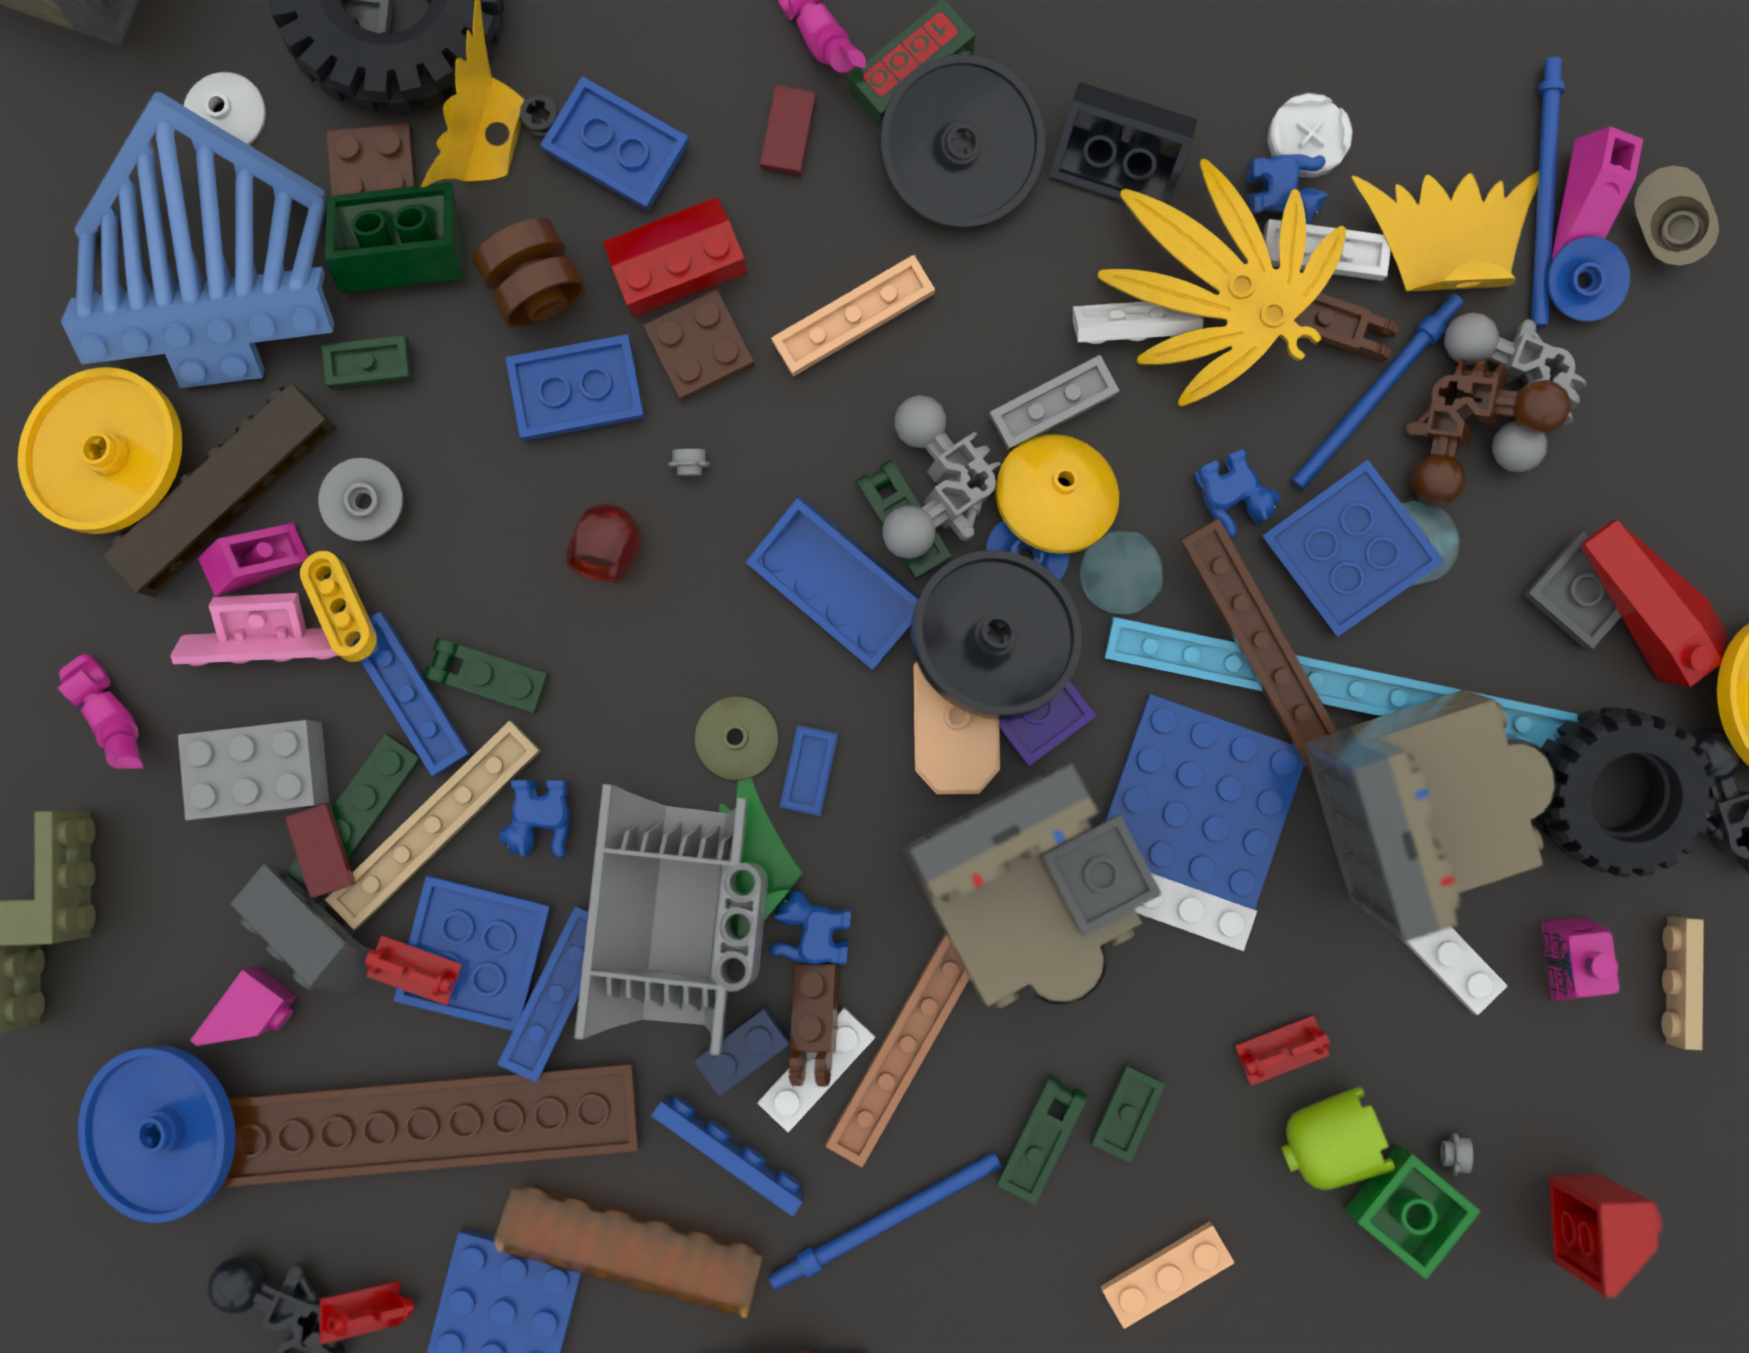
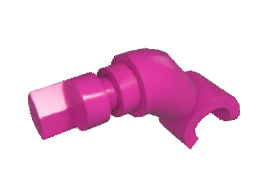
M777 0L789 20L792 21L797 18L796 23L810 52L818 61L828 64L837 72L842 73L850 71L854 66L865 69V56L849 41L847 33L825 5L822 4V0Z
M89 654L78 656L60 670L59 677L62 685L58 689L77 708L82 707L80 711L91 728L96 742L104 749L106 761L110 766L117 769L143 768L136 742L139 735L138 727L133 715L110 691L102 692L111 685V680L100 663Z

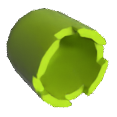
M1360 1086L1301 1108L1294 1112L1287 1121L1286 1135L1289 1144L1281 1146L1287 1165L1291 1172L1299 1169L1305 1181L1314 1188L1321 1190L1335 1189L1394 1171V1163L1391 1158L1383 1160L1380 1150L1387 1148L1388 1144L1372 1106L1369 1105L1362 1108L1359 1099L1365 1096Z

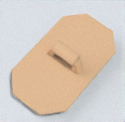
M916 661L914 664L915 771L936 794H979L1000 770L999 719L976 716L950 704L928 683Z

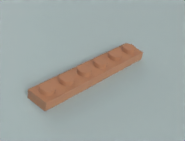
M945 933L825 1142V1147L862 1168L969 981V977Z

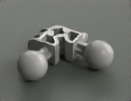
M1475 312L1458 316L1452 320L1445 332L1444 346L1449 357L1457 363L1461 359H1465L1467 365L1470 366L1476 365L1479 361L1486 360L1499 365L1502 362L1506 363V383H1511L1521 378L1525 386L1533 381L1545 379L1556 382L1566 389L1571 399V409L1576 408L1580 403V397L1576 391L1586 387V381L1575 373V361L1572 355L1563 348L1553 347L1544 343L1535 331L1536 324L1532 320H1525L1518 326L1513 342L1499 337V331L1492 319L1485 314ZM1569 413L1566 421L1561 426L1572 423L1573 416L1571 413ZM1510 421L1501 426L1494 436L1492 454L1496 463L1507 471H1531L1540 464L1547 454L1548 440L1544 433L1536 434L1526 431L1517 421Z
M923 395L908 398L897 408L895 430L899 438L908 446L921 449L926 448L935 460L927 470V473L939 485L934 487L924 500L926 505L922 508L911 505L897 508L885 518L883 524V540L887 549L897 557L907 559L917 558L927 553L933 545L935 529L940 525L944 529L950 526L960 540H970L974 535L973 525L976 515L980 513L982 503L994 491L996 485L994 473L1002 465L1000 462L990 465L986 462L984 458L990 452L988 446L975 448L972 441L977 436V432L971 433L954 445L945 434L946 414L942 405L934 398Z

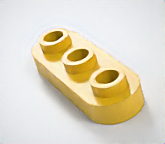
M318 551L311 554L301 566L300 578L330 647L346 661H361L374 650L377 635L347 568L331 552ZM331 573L328 579H324L327 574ZM346 605L344 611L338 613L339 609ZM360 638L359 642L353 646L354 641Z

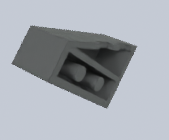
M263 864L230 903L242 916L239 919L240 923L247 930L256 935H261L268 942L265 946L266 950L276 959L287 962L295 970L292 973L293 978L303 987L309 990H313L316 987L356 995L369 979V977H366L369 967L365 966V961L371 948L364 947L353 938L358 930H353L347 922L341 926L325 910L327 904L319 897L310 899L307 887L288 875L286 870Z

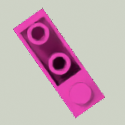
M1607 127L1575 139L1551 259L1555 257L1563 246L1573 240L1591 236L1606 238L1636 180L1643 144L1642 138L1613 127Z

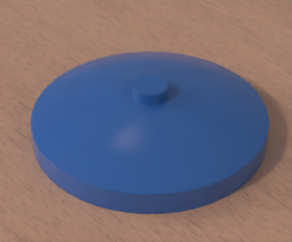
M154 1045L120 1054L106 1063L97 1072L90 1082L81 1103L78 1119V1142L81 1158L88 1177L95 1189L109 1205L125 1216L138 1221L164 1223L195 1212L217 1194L232 1164L235 1149V1125L232 1109L222 1085L203 1062L181 1049Z

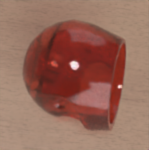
M600 504L588 508L579 519L573 537L568 542L567 566L576 573L594 580L615 582L623 579L641 548V534L636 520L625 509L616 505ZM579 556L601 558L616 566L594 565L586 562Z

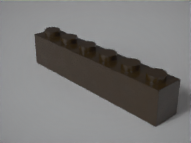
M292 383L287 387L277 389L269 396L267 405L259 413L241 421L236 428L235 435L225 444L213 447L206 454L205 462L194 472H189L180 477L173 486L174 490L132 529L118 534L111 542L112 547L102 556L137 593L154 597L332 434L337 427L302 390Z

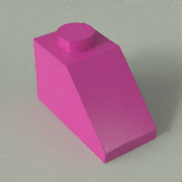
M294 523L219 538L198 560L216 597L254 588L302 566L308 555Z
M258 966L244 969L190 1041L198 1046L258 1036L273 1029L278 1031L291 1017L293 1010L290 1008V1005L297 995Z

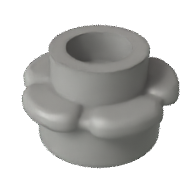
M705 449L672 450V462H668L669 467L677 468V476H701L702 468L708 467L710 462H706Z
M1452 1133L1449 1141L1443 1140L1440 1147L1442 1167H1448L1452 1176L1457 1177L1458 1173L1470 1174L1473 1165L1471 1139L1459 1138L1457 1133Z

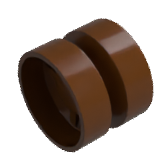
M532 218L512 224L485 240L473 255V262L486 287L496 290L493 300L506 325L509 327L522 328L543 322L570 307L585 291V283L572 259L563 256L565 246L549 219Z

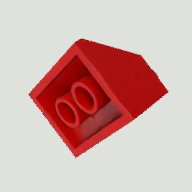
M718 197L603 241L611 267L633 318L748 274L744 256Z
M1601 1174L1549 1175L1553 1262L1603 1296L1616 1297L1658 1250L1657 1234L1661 1232L1662 1221L1655 1202Z

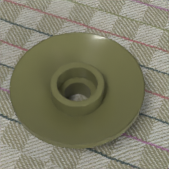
M728 697L715 702L702 714L695 731V746L702 763L714 774L729 780H744L758 775L772 762L778 748L779 734L774 718L763 705L746 697ZM734 729H738L743 733V740L738 745H732L728 741V734Z

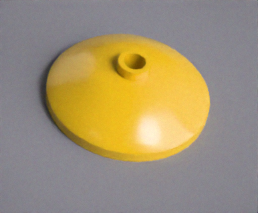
M1048 434L1033 437L1019 444L1005 458L996 479L995 497L1003 521L1020 540L1041 551L1067 554L1092 546L1107 533L1118 512L1119 488L1113 470L1098 451L1085 442L1073 437ZM1058 478L1067 479L1070 482V486L1061 485Z

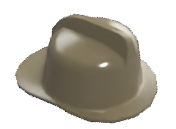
M1672 165L1657 169L1643 180L1637 189L1634 204L1637 219L1653 255L1665 264L1676 266L1692 264L1705 257L1716 244L1719 224L1706 186L1699 175L1686 167Z

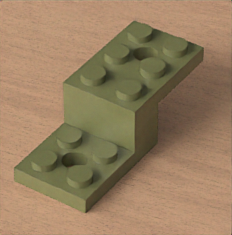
M91 811L35 812L34 897L0 900V1034L40 1024V1017L45 1008L44 995L40 992V974L44 969L45 956L42 949H40V944H54L91 937V929L94 927L96 919L95 909L91 904V886L94 884L96 875L94 864L91 862V844L95 839V825L93 820H91Z

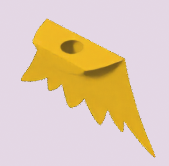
M475 0L473 35L467 30V61L461 58L456 59L455 81L457 94L450 97L443 106L448 131L444 132L437 141V147L441 153L427 172L421 188L443 179H457L460 181L492 180L508 175L522 124L520 107L524 99L513 89L491 76L483 30L481 0ZM495 122L503 123L509 129L508 140L499 146L490 144L485 137L487 127Z
M1539 171L1519 184L1506 198H1504L1503 181H1499L1490 190L1485 202L1482 201L1477 182L1471 173L1467 174L1459 183L1452 200L1449 199L1445 190L1433 177L1426 175L1422 184L1419 204L1399 184L1395 186L1397 200L1395 202L1369 182L1354 175L1351 176L1383 231L1397 263L1406 292L1509 287L1516 281V278L1511 273L1514 256L1528 208L1538 187Z

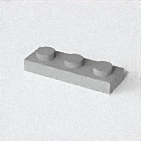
M1098 355L990 411L989 417L1006 449L1010 451L1019 444L1037 437L1118 395L1120 390L1101 355Z

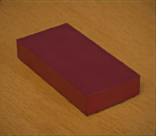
M775 85L760 161L761 169L801 176L816 102V92Z
M330 803L285 817L310 899L356 884Z

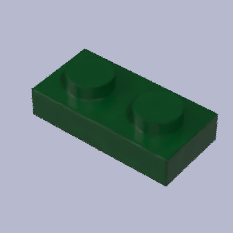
M405 335L322 345L325 386L329 389L413 380L409 339Z
M1125 1064L1091 1137V1145L1131 1163L1166 1084Z

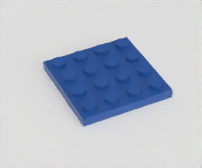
M1148 694L1103 822L1116 815L1122 816L1152 874L1255 910L1304 763L1292 744Z

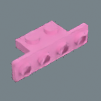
M298 593L213 597L209 604V609L216 633L183 635L170 655L173 664H189L192 666H201L211 662L242 664L251 660L270 659L283 662L293 658L310 657L324 660L339 656L331 649L322 628H306Z

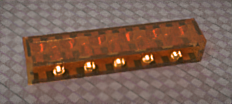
M525 1187L523 1192L511 1189L494 1239L497 1251L747 1318L763 1257L756 1255L755 1249L740 1243H731L730 1247L713 1243L714 1239L711 1236L699 1232H689L688 1236L674 1233L671 1226L659 1221H648L647 1225L630 1221V1215L618 1210L608 1209L605 1214L589 1210L590 1206L587 1203L577 1199L566 1198L564 1203L548 1199L549 1195L546 1192L532 1187Z

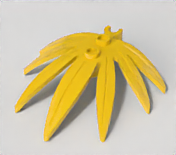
M1202 159L1199 164L1207 190L1222 223L1239 251L1247 260V264H1244L1208 229L1174 207L1128 189H1123L1120 192V197L1137 220L1166 251L1193 274L1216 289L1219 294L1215 295L1187 281L1154 272L1130 269H1106L1098 272V279L1137 299L1186 314L1226 320L1227 325L1224 327L1204 328L1177 335L1153 346L1138 356V365H1166L1195 360L1217 353L1228 347L1232 348V350L1213 360L1197 374L1179 398V407L1197 402L1237 379L1263 356L1278 337L1287 343V352L1291 358L1300 362L1306 356L1298 349L1297 340L1305 337L1316 345L1321 340V337L1315 329L1307 326L1301 327L1294 320L1315 300L1331 278L1341 257L1346 237V228L1343 226H1339L1330 232L1316 247L1306 264L1304 272L1301 273L1300 268L1306 244V217L1300 192L1297 189H1293L1285 205L1281 220L1279 269H1274L1262 233L1247 204L1230 181L1207 159Z

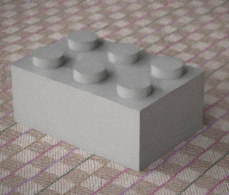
M301 720L178 735L185 820H207L310 808L330 803L322 722Z

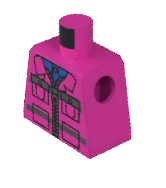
M1585 916L1541 920L1551 1001L1590 998L1618 993V963L1615 959L1613 938L1610 930Z

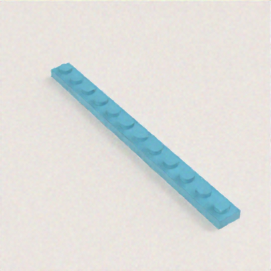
M1112 617L1104 652V658L1262 691L1236 642ZM1295 655L1322 704L1384 716L1462 690ZM1476 693L1495 699L1502 706L1507 718V727L1504 728L1508 743L1524 744L1541 750L1547 739L1556 741L1561 737L1557 732V728L1566 721L1573 724L1579 723L1577 719L1579 714Z

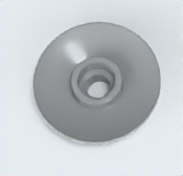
M369 458L349 459L335 466L324 478L318 496L319 510L327 526L339 536L352 541H370L387 533L399 519L403 508L402 487L396 475L384 464ZM365 495H370L372 499L371 505L367 509H361L359 506L360 499Z

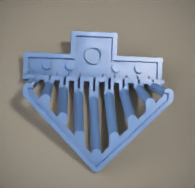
M154 93L74 229L79 239L76 298H70L61 323L80 363L89 364L165 354L179 387L188 388L263 378L265 368L255 342L332 333L334 321L322 289L325 272L323 267L311 268L327 210V198L324 190L163 93ZM175 130L191 138L196 151L207 281L203 278L191 246L174 138ZM155 132L179 285L176 282L167 257L155 168L157 157L150 141ZM215 153L233 163L236 173L235 278H232L223 256L214 162ZM136 164L153 288L143 270L137 204L138 185L131 175ZM254 176L272 186L275 197L264 274L257 275L253 260ZM118 194L120 204L127 291L120 284V215L118 214L117 210L113 205V202L115 201ZM294 199L309 210L293 269L285 271L283 263L292 200ZM100 224L102 264L101 295L95 291L96 242L100 234V231L97 230Z

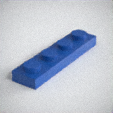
M378 612L369 618L377 635L376 646L368 657L361 660V663L431 776L436 777L471 755V752L384 613ZM360 638L354 641L353 646L359 642Z
M576 906L497 1065L536 1083L580 994L589 912Z
M665 1095L651 1115L654 1119L792 1217L795 1215L804 1199V1192L799 1189L802 1185L795 1177L784 1170H780L777 1174L764 1164L766 1158L760 1152L748 1145H745L742 1149L729 1140L731 1133L726 1128L713 1120L708 1124L694 1115L696 1108L682 1097L675 1096L672 1099Z

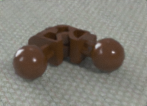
M1461 359L1455 375H1447L1439 379L1434 385L1432 401L1426 406L1428 409L1416 421H1411L1406 426V431L1411 437L1430 438L1433 440L1430 455L1418 462L1411 474V488L1415 496L1422 503L1430 506H1444L1460 496L1465 486V471L1462 464L1456 460L1458 445L1470 446L1472 430L1464 420L1472 414H1475L1481 423L1485 425L1498 426L1500 415L1515 417L1517 423L1526 431L1536 434L1549 433L1564 424L1570 413L1571 399L1566 389L1556 382L1545 379L1533 381L1519 392L1506 391V363L1502 362L1495 372H1489L1487 361H1479L1473 370H1468L1466 360ZM1457 391H1460L1464 397L1455 399L1453 405H1450L1447 399L1455 398Z

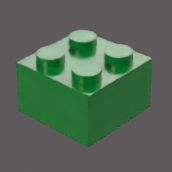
M1396 1144L1384 1159L1391 1158L1394 1163V1171L1369 1178L1344 1211L1427 1280L1481 1211L1416 1156Z

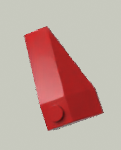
M1611 520L1580 543L1658 681L1691 687L1721 664L1725 653L1727 632L1710 601L1618 520Z

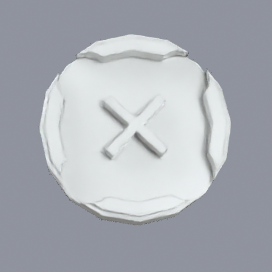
M1307 93L1292 97L1277 111L1269 125L1268 145L1272 157L1282 154H1303L1312 158L1318 155L1325 157L1326 163L1323 168L1318 171L1301 169L1299 177L1314 178L1328 174L1341 163L1351 146L1352 128L1348 115L1342 107L1339 109L1332 103V99L1324 95Z

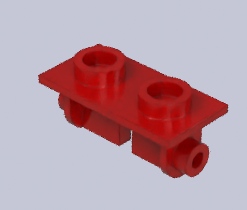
M383 935L380 937L376 950L371 949L365 961V966L369 967L366 977L444 1005L449 1003L463 965Z
M1314 1015L1234 1045L1250 1086L1330 1056L1327 1047L1330 1046L1329 1039L1325 1031L1319 1029Z
M400 1281L320 1298L319 1344L322 1345L397 1326L400 1322L406 1321L409 1315L413 1314V1301L409 1297L405 1298L403 1295H400Z

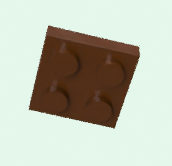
M409 123L327 131L332 196L417 186L413 129Z
M718 289L643 325L681 402L755 366Z

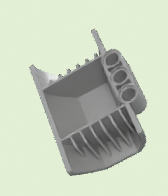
M603 784L575 1038L585 1039L604 1030L639 1020L704 1025L712 1036L710 1054H721L728 991H738L751 984L757 978L760 967L768 876L764 868L759 864L753 862L742 863L748 799L737 798L736 808L728 813L665 806L630 793L615 785ZM742 870L749 871L755 878L754 889L749 894L742 893L736 886L737 875ZM738 913L746 916L750 922L749 934L743 938L737 936L731 927L732 919ZM731 958L740 959L745 965L746 974L742 981L733 980L727 973V964Z

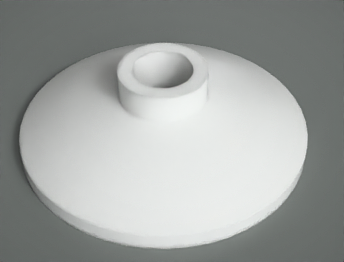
M220 72L202 78L191 88L184 102V107L248 145L256 140L265 124L266 107L261 93L252 82L235 73ZM225 103L224 108L220 112H213L218 104Z

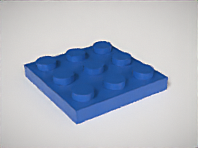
M1369 460L1363 462L1262 535L1337 637L1445 562Z
M431 875L426 876L408 945L463 965L448 1005L400 988H396L393 1001L514 1031L529 999L552 905Z
M462 1228L457 1235L427 1353H562L585 1260L579 1258L575 1272L564 1269L568 1255L558 1253L554 1266L544 1264V1260L548 1250L537 1248L532 1261L523 1258L527 1246L525 1244L516 1242L513 1254L510 1255L502 1252L506 1239Z

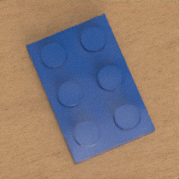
M582 76L540 144V147L546 154L649 212L690 144V140L687 135Z
M628 334L505 357L519 436L522 441L645 418L631 339Z

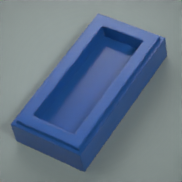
M797 725L780 808L821 816L838 739L837 733Z

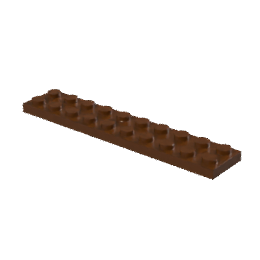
M634 1062L542 1070L537 1083L517 1073H503L228 1097L235 1125V1149L229 1173L221 1188L637 1152L640 1149Z

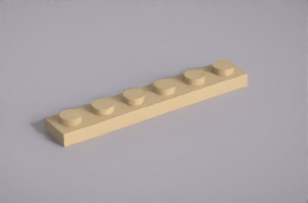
M508 721L352 872L355 885L334 891L325 900L353 930L359 929L511 782L541 750L513 721Z

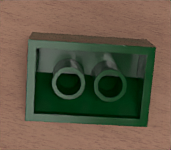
M452 182L429 184L422 188L420 185L327 196L325 261L339 292L346 293L464 279V244Z

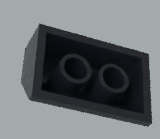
M1079 82L1049 177L1122 200L1120 192L1123 189H1128L1169 205L1191 147L1198 119Z

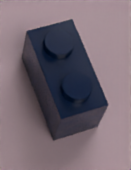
M765 1004L723 1036L722 1052L720 1055H711L710 1045L698 1054L694 1063L720 1097L790 1044V1035L768 1004Z

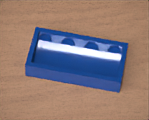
M804 497L796 498L745 562L872 670L877 667L911 627L913 611L920 595Z

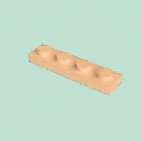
M912 255L771 337V340L794 377L935 294V288L915 255Z

